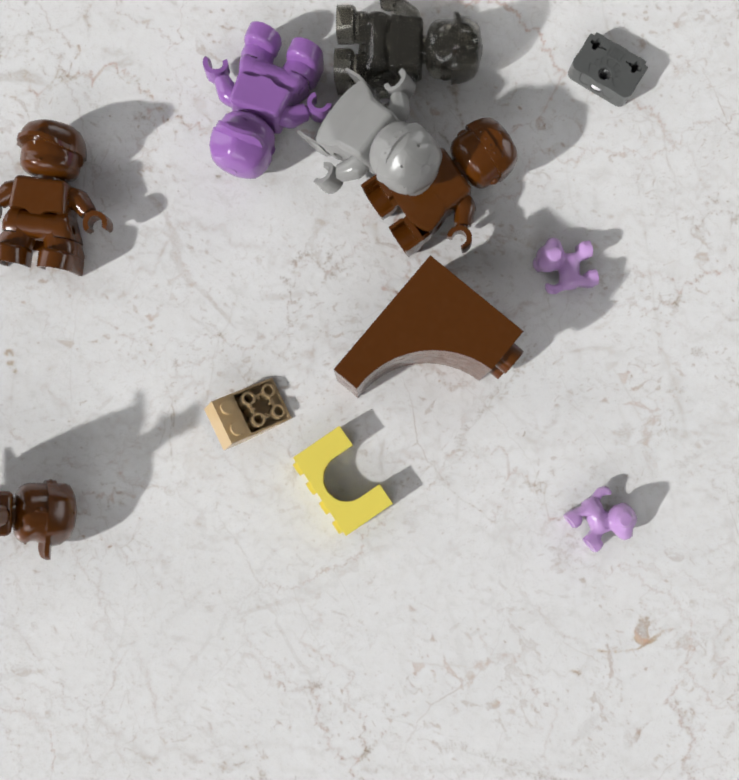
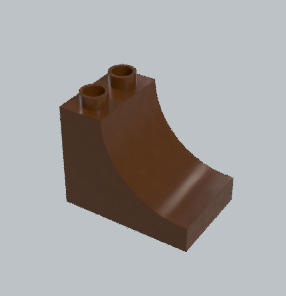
M430 255L334 368L337 381L357 398L381 376L395 369L413 364L430 363L450 366L470 374L479 381L488 373L499 379L508 372L524 351L514 342L524 331Z

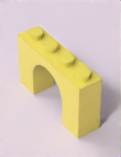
M338 426L294 456L295 463L293 466L300 476L302 474L306 476L309 481L306 483V486L313 495L318 494L322 500L319 502V505L325 514L331 513L335 519L332 524L339 534L343 532L347 536L393 503L380 484L352 501L339 500L329 493L324 481L327 466L333 459L353 446L344 431Z

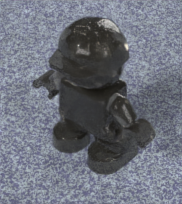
M380 0L381 9L388 12L393 11L394 14L391 16L380 11H372L370 13L357 11L354 5H337L336 36L338 45L359 44V50L356 54L351 48H335L333 73L338 95H343L356 84L345 71L346 68L359 74L376 91V96L379 100L382 98L390 100L391 95L385 89L384 84L389 83L391 86H395L401 79L398 73L401 68L410 76L415 86L422 79L423 64H426L427 72L432 78L443 81L451 80V85L467 82L474 78L478 72L483 48L480 27L475 20L460 15L458 11H453L454 19H438L433 21L428 28L427 35H424V22L419 10L407 0ZM389 102L383 105L388 108Z

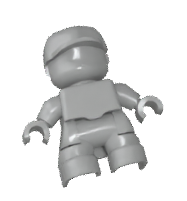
M346 68L345 71L356 84L349 88L329 111L314 139L300 130L297 131L313 149L322 155L332 156L343 161L337 164L336 167L330 162H324V168L328 170L327 175L322 179L316 178L313 182L325 193L333 194L341 188L343 182L360 179L369 171L376 174L377 180L394 192L409 196L422 194L430 187L438 174L442 161V152L439 144L422 125L417 122H406L410 115L409 99L415 92V83L406 71L401 68L398 72L401 79L395 86H391L389 83L384 84L385 89L391 95L389 107L387 108L375 95L373 88L359 74Z

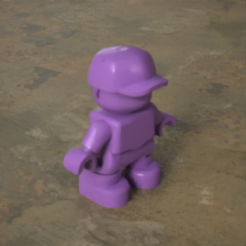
M259 21L251 22L244 37L245 45L239 62V74L235 84L229 76L230 69L227 59L223 60L221 68L212 69L211 60L207 56L203 58L206 77L215 84L219 100L232 108V112L227 113L222 120H218L216 127H213L209 144L212 160L225 172L245 179H256L268 169L272 162V155L275 152L274 134H280L283 128H296L309 121V117L313 121L321 123L332 109V103H326L323 108H316L317 96L315 92L309 96V89L312 90L317 86L324 71L321 48L306 38L295 37L292 39L287 50L286 63L283 67L274 65V58L277 57L282 46L280 34L270 25ZM308 97L307 105L301 103L305 98Z

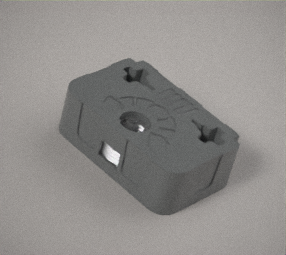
M596 32L595 35L591 33L569 68L568 76L574 82L611 104L621 107L628 101L648 67L645 65L646 61Z

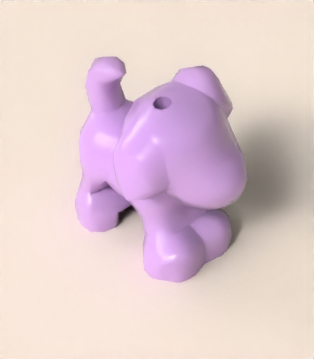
M549 238L545 245L538 250L536 258L533 260V267L537 272H553L556 270L559 272V283L556 285L545 284V290L549 294H557L563 290H573L577 287L593 288L599 284V275L596 269L589 270L580 275V262L593 256V246L590 240L579 243L575 247V253H565L559 239Z
M606 486L597 488L593 495L585 499L579 507L566 512L563 516L573 528L579 527L582 524V517H585L590 531L582 540L595 553L603 547V542L601 541L603 534L612 531L622 540L630 539L633 536V528L637 522L635 511L626 503L616 504L609 511L603 508L600 501L601 498L612 493L609 487Z

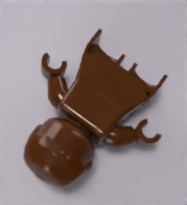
M480 118L467 124L465 130L458 132L457 137L451 143L450 152L452 159L446 150L441 148L442 161L438 174L430 187L420 195L409 196L394 192L382 182H379L376 175L361 184L366 197L382 220L393 214L398 206L406 215L389 226V230L408 257L420 250L422 245L428 242L432 235L439 230L446 218L453 213L456 226L448 231L447 239L452 240L457 234L464 235L467 240L461 245V251L465 253L470 249L472 234L468 227H471L476 211L475 202L471 197V186L483 189L503 181L511 173L517 162L516 147L510 135L496 120Z
M40 119L30 121L17 135V145L21 148L20 165L30 176L17 175L14 180L6 181L0 186V219L2 207H10L2 221L0 264L8 266V263L11 262L31 268L32 250L39 251L37 259L38 268L46 270V267L57 268L82 276L85 255L77 222L78 215L83 219V228L89 234L94 232L93 225L98 220H102V228L110 233L113 231V223L110 218L96 210L86 192L68 184L78 178L83 163L87 161L86 144L80 132L68 124L54 120Z
M49 479L43 483L23 484L16 491L14 498L10 491H0V536H8L13 528V533L17 540L25 545L30 541L38 542V551L41 558L51 560L52 546L60 545L67 541L75 527L77 506L75 494L71 486Z

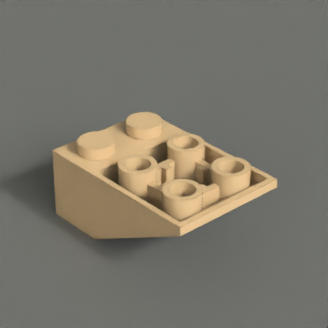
M273 378L211 401L204 409L223 450L241 444L292 419Z

